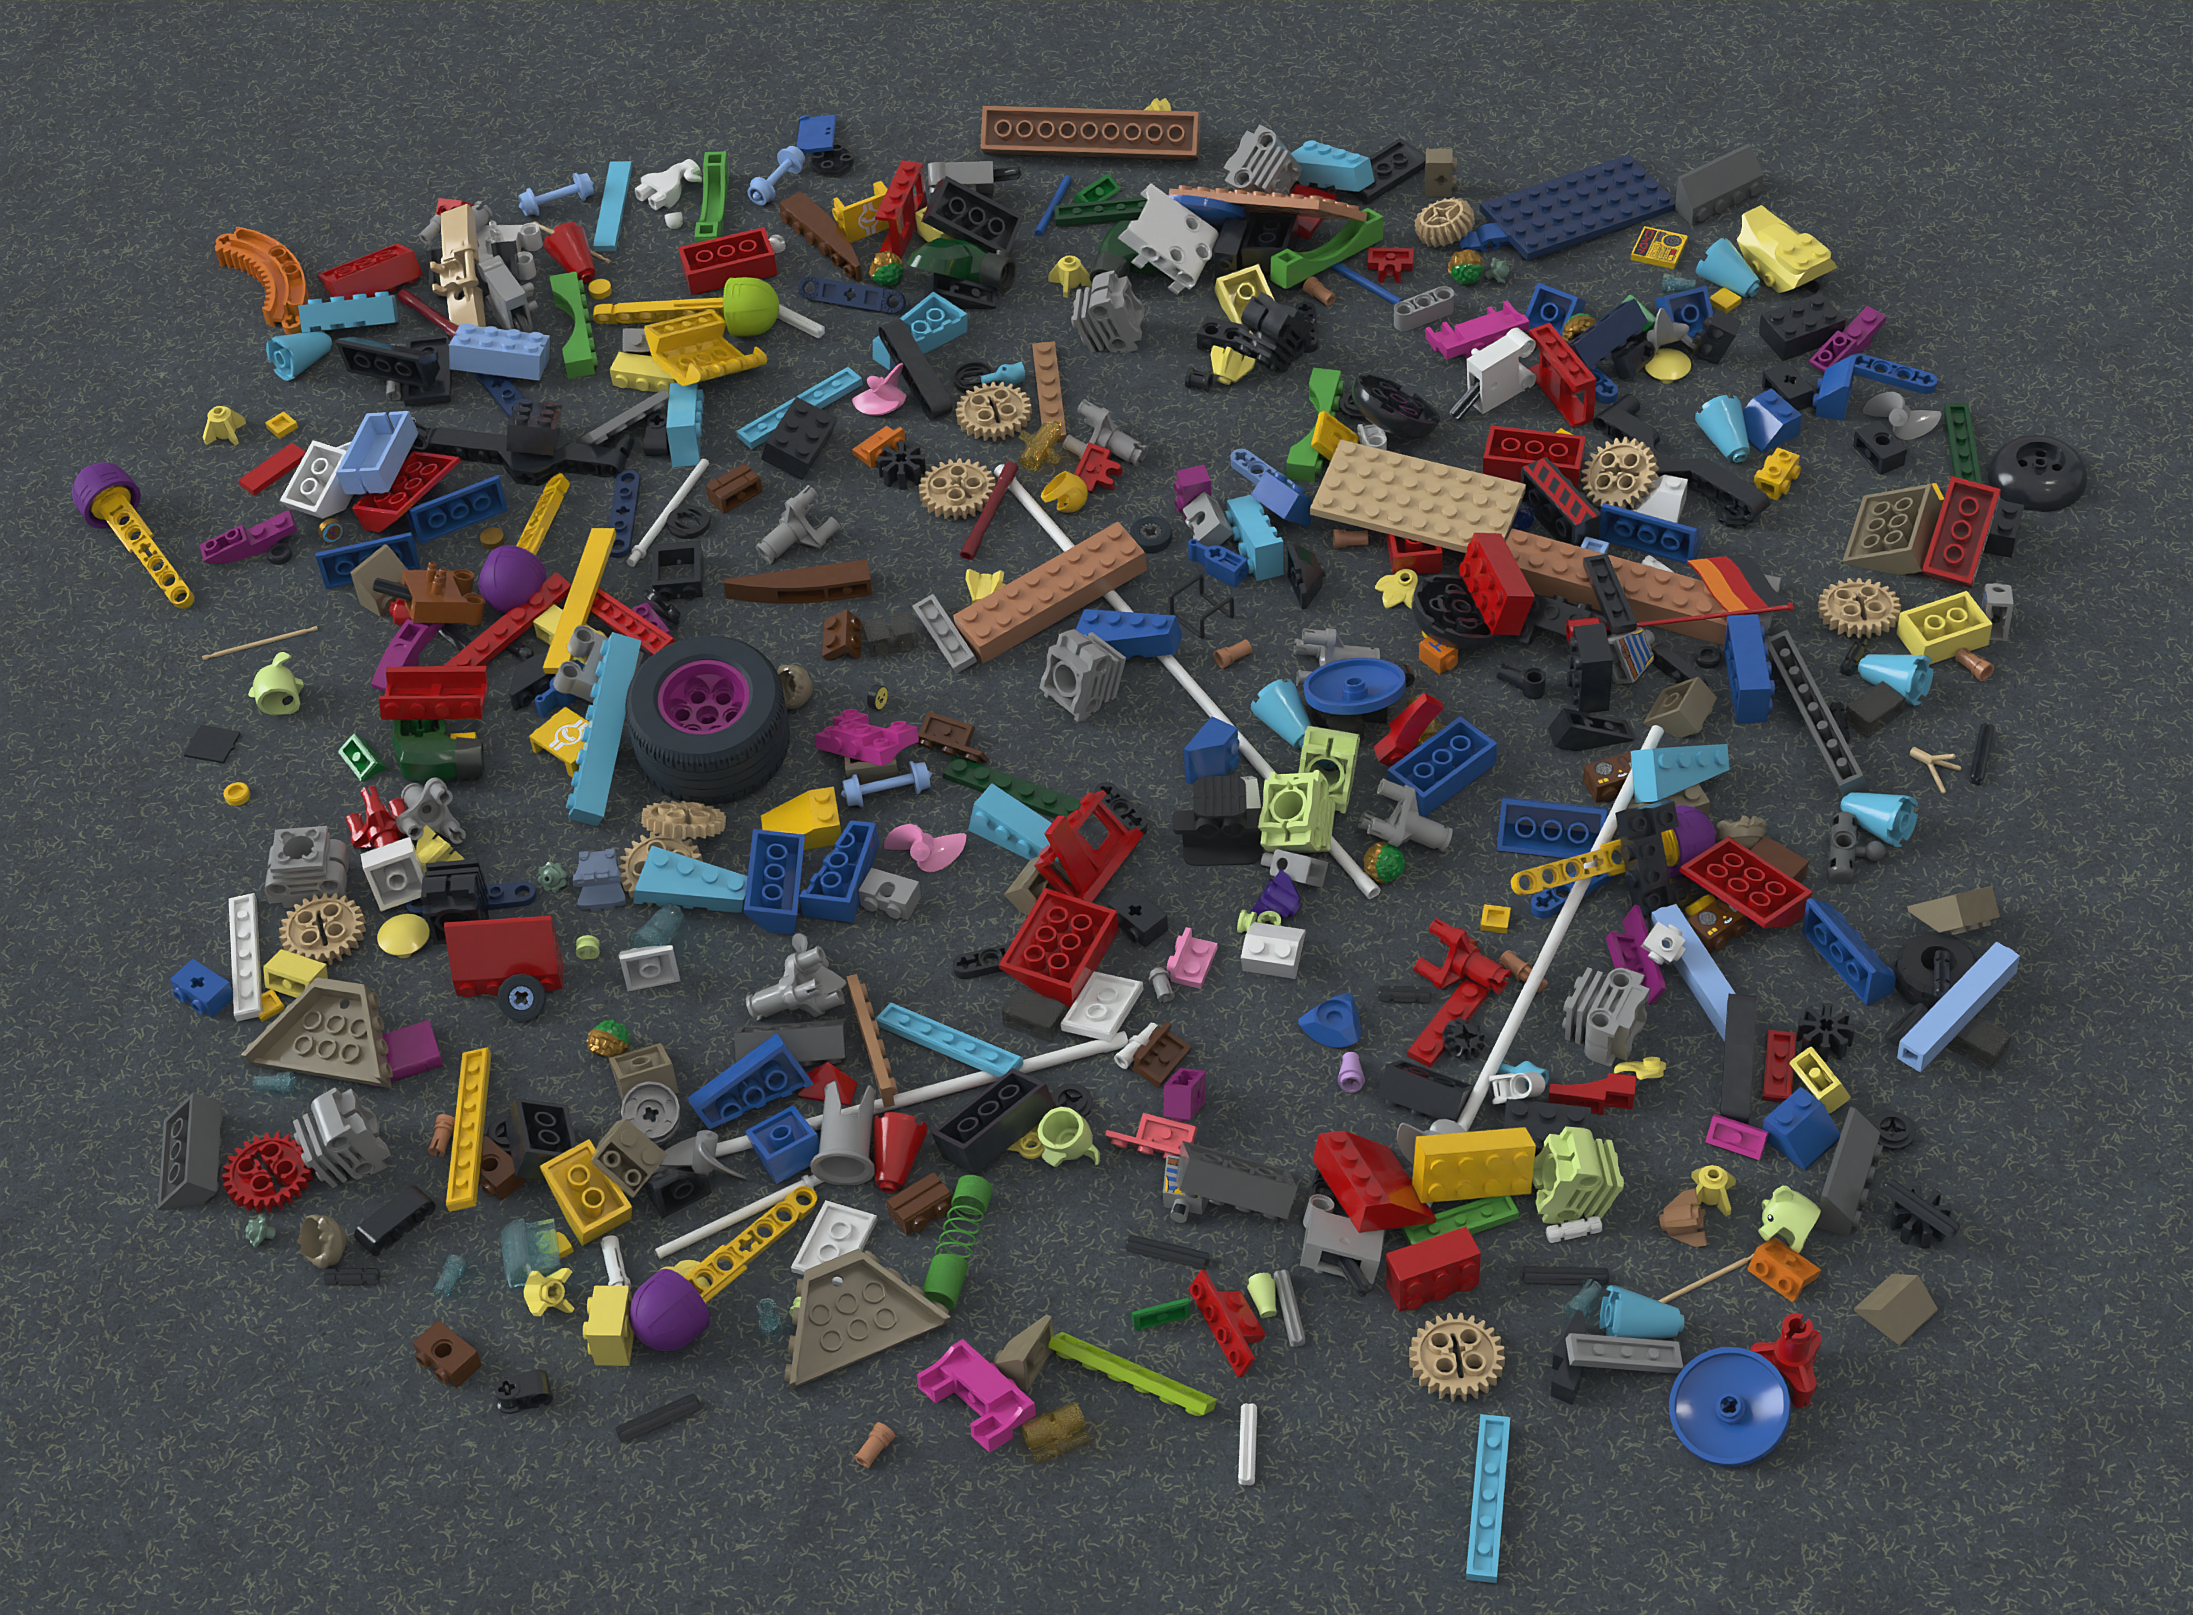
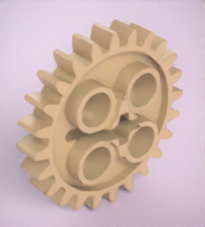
M992 382L991 386L983 383V388L980 389L974 386V392L967 390V396H961V402H957L956 416L958 425H961L962 431L967 430L968 436L974 433L975 439L983 436L984 441L989 437L996 441L997 437L1000 436L1005 440V435L1007 434L1014 437V431L1021 433V426L1027 427V421L1031 420L1030 398H1027L1026 392L1021 393L1019 387L1013 390V384L1004 387V382H1001L999 386H996L995 382ZM989 399H990V400L992 401V403H993V408H992V406H990V401H989ZM994 412H995V415L998 416V422H999V423H996V420H995V417H994Z
M1627 437L1623 439L1622 443L1615 438L1614 445L1606 441L1605 449L1598 446L1599 453L1597 455L1590 454L1593 459L1592 462L1585 461L1589 469L1582 470L1585 478L1581 479V482L1584 484L1583 490L1587 494L1588 499L1593 501L1596 507L1602 506L1605 503L1626 509V505L1629 504L1633 509L1636 500L1643 503L1641 496H1650L1647 489L1655 488L1656 486L1652 480L1659 478L1655 473L1659 470L1656 464L1657 459L1651 449L1647 448L1644 442L1639 444L1635 438L1630 442Z
M961 458L957 460V463H953L949 459L947 465L939 462V468L932 466V472L926 471L925 477L921 478L919 494L920 501H923V507H928L929 513L935 511L936 517L944 514V518L947 519L950 515H953L954 520H957L958 515H962L966 519L969 513L972 516H976V510L982 512L983 506L986 505L996 486L995 477H992V471H987L986 466L980 467L978 461L972 465L970 459L962 463Z
M1848 578L1847 583L1839 580L1837 586L1830 584L1829 589H1824L1823 595H1820L1818 601L1819 618L1823 619L1824 625L1830 624V630L1837 628L1838 634L1847 632V637L1856 634L1858 638H1861L1862 634H1866L1868 638H1871V633L1881 636V630L1889 632V628L1895 627L1896 622L1899 621L1900 599L1895 597V591L1889 592L1888 586L1880 588L1881 582L1873 585L1871 584V579H1868L1865 583L1860 578L1857 579V582H1853Z
M662 801L661 804L653 803V806L647 805V808H643L641 824H643V827H647V831H653L654 834L662 833V836L672 838L682 837V839L691 837L696 839V837L706 838V836L714 837L715 834H721V831H724L726 816H724V812H720V809H713L714 806L705 807L704 803H686L685 801H681V803L676 801L667 803Z
M651 831L650 838L646 839L641 835L640 843L632 841L633 849H624L626 856L620 857L622 865H619L618 868L621 872V883L623 884L624 891H629L630 898H634V890L651 846L702 862L703 860L701 854H699L698 846H693L691 838L685 841L682 837L662 836V833L659 836H655L653 831Z
M324 893L321 899H318L316 894H314L313 901L310 902L304 898V905L294 904L296 911H287L289 919L281 920L283 927L279 928L281 934L279 938L285 951L322 963L327 961L329 965H332L334 958L341 962L342 954L352 955L350 948L359 947L357 941L364 939L362 932L366 931L364 926L366 922L360 907L356 906L354 900L348 902L345 895L339 899L337 893H334L331 898H328L327 893ZM320 913L328 941L327 946H324L317 915Z
M1448 1313L1447 1320L1443 1321L1439 1316H1436L1435 1325L1426 1321L1425 1330L1417 1329V1337H1412V1347H1409V1357H1411L1409 1366L1413 1368V1377H1420V1387L1429 1384V1394L1438 1390L1439 1399H1442L1445 1394H1450L1452 1402H1454L1456 1395H1461L1462 1400L1465 1402L1467 1394L1471 1393L1477 1399L1479 1389L1487 1394L1489 1392V1384L1497 1385V1377H1502V1369L1505 1364L1504 1346H1500V1336L1494 1337L1493 1327L1485 1330L1484 1320L1475 1324L1473 1315L1466 1321L1464 1320L1463 1313H1460L1457 1319H1453L1452 1315ZM1451 1336L1456 1338L1459 1360H1461L1463 1378L1458 1377L1456 1356L1453 1353ZM1469 1341V1342H1473V1343H1472V1344H1466V1343H1464V1342ZM1436 1345H1443L1445 1347L1440 1348L1436 1347ZM1476 1366L1478 1369H1471L1469 1367ZM1441 1370H1448L1450 1372L1443 1373Z

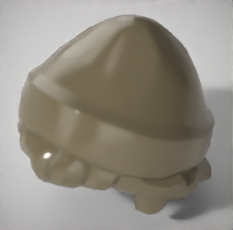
M780 666L777 672L783 685L786 708L798 709L808 702L813 694L812 680L807 671L801 666Z
M1745 815L1741 817L1740 821L1733 822L1732 819L1728 821L1722 820L1716 825L1717 841L1720 842L1729 836L1745 848L1751 850L1765 836L1766 821L1762 818L1759 820L1757 816H1752L1749 819Z
M317 1214L309 1215L302 1224L297 1241L301 1245L299 1253L304 1255L307 1260L318 1268L334 1266L339 1262L348 1244L347 1235L341 1225L332 1217Z

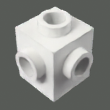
M1660 922L1655 924L1641 945L1642 948L1650 952L1648 957L1660 965L1663 962L1669 964L1672 960L1677 962L1686 950L1682 946L1685 942V939L1681 937L1683 933L1670 924L1666 927ZM1662 941H1666L1669 944V948L1663 947Z

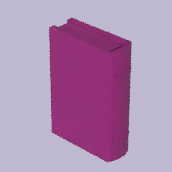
M429 1020L382 1034L389 1050L386 1057L393 1076L390 1078L391 1082L443 1066Z

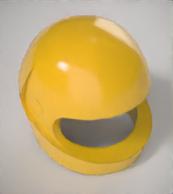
M1067 471L1058 474L1041 493V498L1045 503L1057 499V510L1063 513H1073L1080 510L1085 505L1088 496L1085 482L1077 475Z

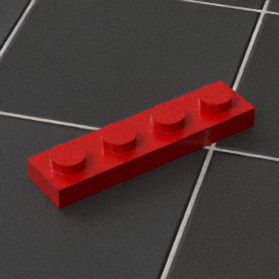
M1465 978L1409 1048L1407 1056L1431 1068L1446 1050L1442 1038L1445 1026L1451 1020L1459 1017L1464 1020L1470 1019L1487 998L1489 990Z

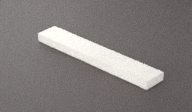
M254 893L229 898L233 1004L236 1021L259 1017L258 1015L263 1012L257 898Z

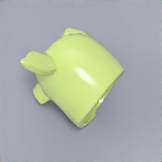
M278 653L273 659L272 664L262 668L254 678L253 687L248 695L255 698L258 708L264 713L283 715L293 714L299 710L300 699L298 694L304 684L301 679L295 678L291 671L282 665L283 662L291 658V655L288 653ZM292 695L294 697L293 701L285 706L282 702L283 698Z
M1058 1107L1050 1110L1043 1117L1038 1127V1136L1045 1147L1041 1157L1047 1163L1058 1167L1064 1160L1078 1159L1082 1155L1092 1158L1095 1165L1100 1163V1152L1092 1144L1093 1135L1089 1124L1079 1113L1071 1108Z
M1781 1186L1773 1192L1771 1200H1763L1762 1221L1764 1226L1758 1232L1765 1241L1770 1240L1778 1233L1787 1240L1792 1250L1800 1253L1821 1210L1804 1195L1791 1190L1788 1186Z

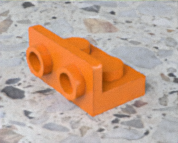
M885 426L853 448L852 453L856 458L872 468L878 464V456L883 457V448L888 445L892 450L898 451L897 442L905 441L906 443L904 429L899 427L896 430H892Z
M1776 1237L1757 1247L1748 1266L1749 1272L1791 1302L1797 1300L1802 1288L1815 1281L1821 1272L1820 1268Z

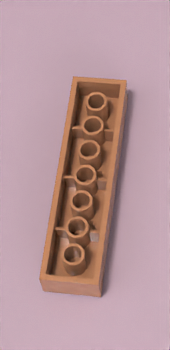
M1116 522L954 614L956 629L971 651L983 664L1147 571L1145 552L1123 526Z

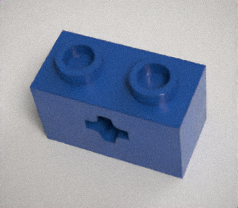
M194 959L189 961L170 978L174 989L172 991L173 995L182 1003L185 1001L190 1003L192 1008L201 1015L205 1013L213 1018L233 1000V990L230 982Z

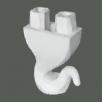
M687 159L682 163L673 165L667 171L644 175L641 177L642 184L635 188L636 197L640 201L648 198L649 205L655 210L662 206L670 208L678 201L681 195V178L685 177L690 182H702L701 170L693 160Z

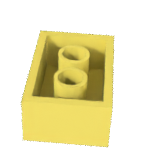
M1965 591L1901 612L1896 634L1912 655L1929 656L1933 661L1929 662L1930 665L1956 656L1958 651L1964 647L1972 651L1989 645L1993 624L1970 594Z

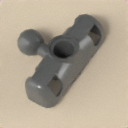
M1838 812L1832 819L1828 863V880L1832 883H1852L1855 857H1867L1870 861L1876 862L1883 859L1886 853L1885 846L1879 841H1872L1866 846H1856L1857 818L1850 812ZM1835 860L1836 865L1831 868V862ZM1849 861L1852 862V869L1849 867Z

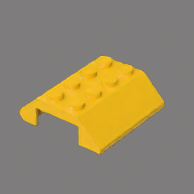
M713 310L644 327L653 361L682 386L763 366L767 363L766 354L758 347H754L753 354L745 356L725 340L723 334L726 322Z

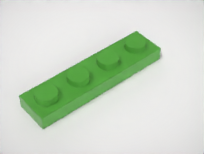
M1510 1195L1486 1197L1435 1214L1437 1218L1436 1223L1402 1227V1233L1409 1246L1467 1226L1472 1235L1519 1219V1211Z

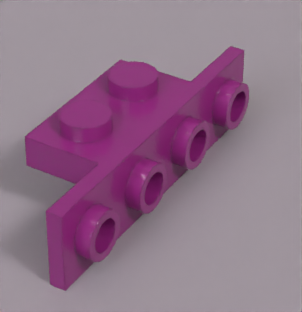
M1634 905L1622 921L1626 934L1611 931L1607 935L1606 941L1615 969L1624 968L1644 975L1641 984L1650 989L1647 1002L1648 1005H1651L1664 993L1666 986L1659 964L1648 957L1650 952L1641 947L1649 934L1640 906Z

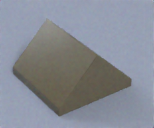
M845 756L847 779L852 778L853 774H856L859 784H865L897 777V758L895 756L892 762L880 766Z
M1891 1274L1854 1308V1311L1901 1346L1938 1311V1308L1918 1275Z

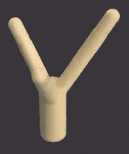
M1913 747L1909 755L1928 765L1940 792L1946 793L1934 764L1960 771L1961 766L1942 761L1954 759L1955 754L1932 756L1916 747Z

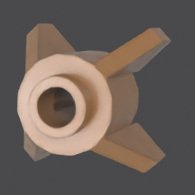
M1696 1188L1684 1190L1664 1208V1214H1660L1662 1231H1667L1668 1236L1691 1246H1706L1705 1231H1697L1704 1228L1703 1217L1706 1215L1705 1209H1701L1700 1205L1693 1206V1204L1698 1203Z

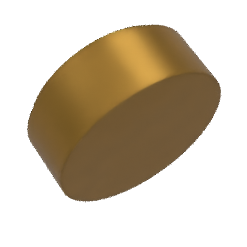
M488 528L480 534L481 544L488 550L501 547L505 542L503 531L499 528Z

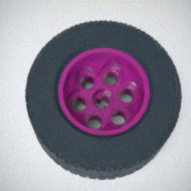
M712 635L679 640L665 646L649 657L635 673L629 685L625 703V714L637 763L650 783L671 798L679 799V801H685L686 803H704L705 805L723 804V802L728 803V801L738 800L765 785L776 774L786 757L790 742V725L780 676L773 664L762 652L745 642Z

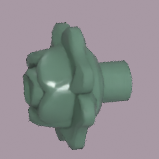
M1494 257L1491 269L1486 271L1485 274L1488 280L1495 278L1498 283L1505 284V279L1509 275L1510 270L1506 261H1500Z
M549 861L545 867L539 869L541 876L538 877V881L543 884L545 891L552 890V892L556 893L561 887L567 885L564 878L568 874L562 869L560 863L554 864Z
M259 1214L255 1220L250 1219L249 1224L246 1226L245 1237L250 1240L254 1248H257L265 1238L273 1240L275 1236V1229L267 1226L266 1218L263 1217V1214Z

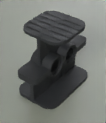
M1230 775L1200 777L1193 785L1194 810H1179L1172 814L1173 832L1177 835H1182L1184 861L1191 866L1250 865L1259 861L1261 858L1260 843L1262 831L1258 826L1262 808H1247L1245 781L1239 776Z

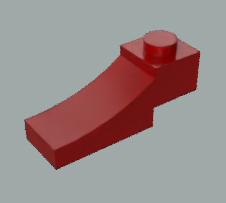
M1423 693L1389 723L1391 732L1374 746L1378 761L1388 767H1392L1411 753L1425 729L1444 709L1442 702Z
M1608 1073V1078L1591 1083L1575 1085L1550 1084L1548 1103L1590 1107L1591 1114L1604 1115L1605 1106L1633 1110L1637 1076Z

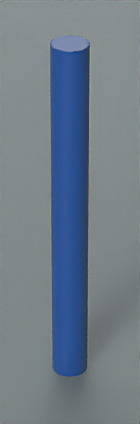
M1069 175L1064 176L1034 231L1035 235L1042 236L1055 213L1054 205L1060 204L1072 182V178Z
M1340 263L1330 266L1332 270L1394 305L1403 301L1402 298Z

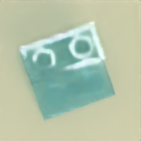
M520 1218L510 1222L503 1228L500 1238L507 1288L525 1285L532 1271L547 1274L561 1269L554 1218L527 1224L524 1218Z

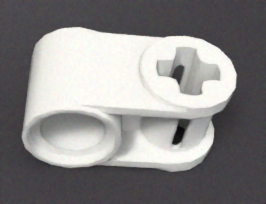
M1358 424L1357 429L1361 445L1387 451V439L1384 430L1374 424L1367 426Z
M1537 1072L1489 1076V1081L1493 1083L1495 1099L1492 1100L1493 1104L1506 1103L1507 1099L1518 1100L1537 1097L1545 1089L1544 1078ZM1526 1080L1529 1082V1090L1526 1088Z

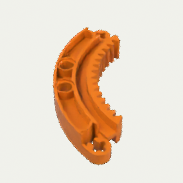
M236 227L234 234L220 235L216 239L215 245L220 267L227 264L228 268L234 266L235 270L241 268L242 272L247 271L248 275H253V278H257L258 282H261L262 286L265 287L266 301H264L265 306L262 307L266 324L275 327L277 322H282L284 332L287 335L301 333L298 305H307L310 296L303 270L295 256L277 240L254 230Z

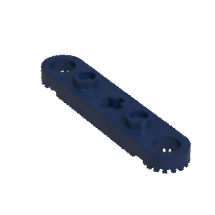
M815 277L802 278L798 284L799 294L809 300L888 313H900L906 305L904 295L895 290ZM808 282H812L815 285V291L811 294L805 292V285ZM853 289L857 296L850 301V297H847V292H851ZM892 296H897L900 302L895 308L889 306V299Z
M472 372L475 378L510 418L515 401L524 399L506 376Z
M624 470L616 477L609 528H615L617 534L609 555L613 558H623L631 550L641 483L639 473L634 470ZM627 478L634 479L632 482L629 483L623 482ZM622 512H627L624 516H620ZM618 544L624 546L621 549H613Z
M527 881L487 885L488 910L530 905L537 896L534 885ZM524 890L530 892L525 897L517 896L518 892ZM421 897L406 902L409 914L424 917L423 907H413L415 903L422 901Z

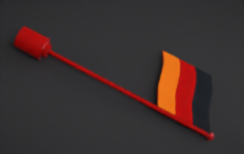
M1746 554L1689 560L1687 564L1699 574L1712 597L1726 612L1637 622V627L1724 618L1732 615H1750L1784 610L1792 612L1794 606L1790 602L1786 603L1771 587L1759 566ZM1598 617L1567 620L1566 637L1568 644L1569 637H1573L1574 626L1600 624L1603 622H1599ZM1605 626L1606 631H1610L1609 626Z

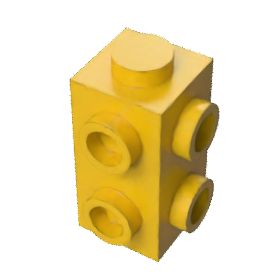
M1777 448L1772 456L1769 455L1767 457L1764 468L1757 471L1754 477L1756 487L1765 492L1770 499L1778 501L1782 494L1786 495L1789 491L1791 480H1796L1800 474V455Z

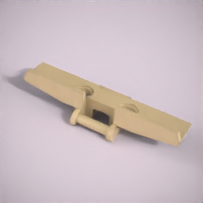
M465 204L441 213L443 258H441V264L430 262L431 270L440 274L441 286L432 284V288L435 294L447 296L450 322L458 326L469 323L478 327H486L482 289L477 287L479 281L475 274L474 264L479 262L475 214L470 205ZM464 291L465 296L463 299L458 300V294Z

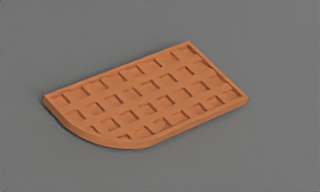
M1179 185L1178 189H1169V195H1190L1222 200L1241 206L1248 212L1298 214V216L1364 222H1366L1367 212L1359 211V206L1347 205V203L1335 202V200L1323 199L1320 196L1310 195L1309 198L1298 194L1285 196L1282 193H1272L1271 195L1259 191L1247 193L1248 191L1234 190L1232 192L1221 188L1210 190V188L1206 187L1194 189Z

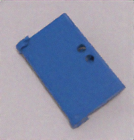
M835 114L818 117L806 115L799 118L797 148L803 152L804 156H806V153L833 150L837 119Z

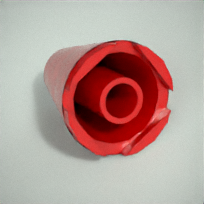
M575 222L556 226L552 229L554 233L550 237L547 235L544 239L545 251L567 273L576 272L578 280H583L584 284L591 282L596 271L584 228L581 225H576Z
M885 1112L884 1118H879V1114L874 1118L875 1184L884 1193L893 1194L896 1193V1190L903 1188L928 1134L929 1127L924 1121H922V1126L915 1123L916 1117L896 1112Z

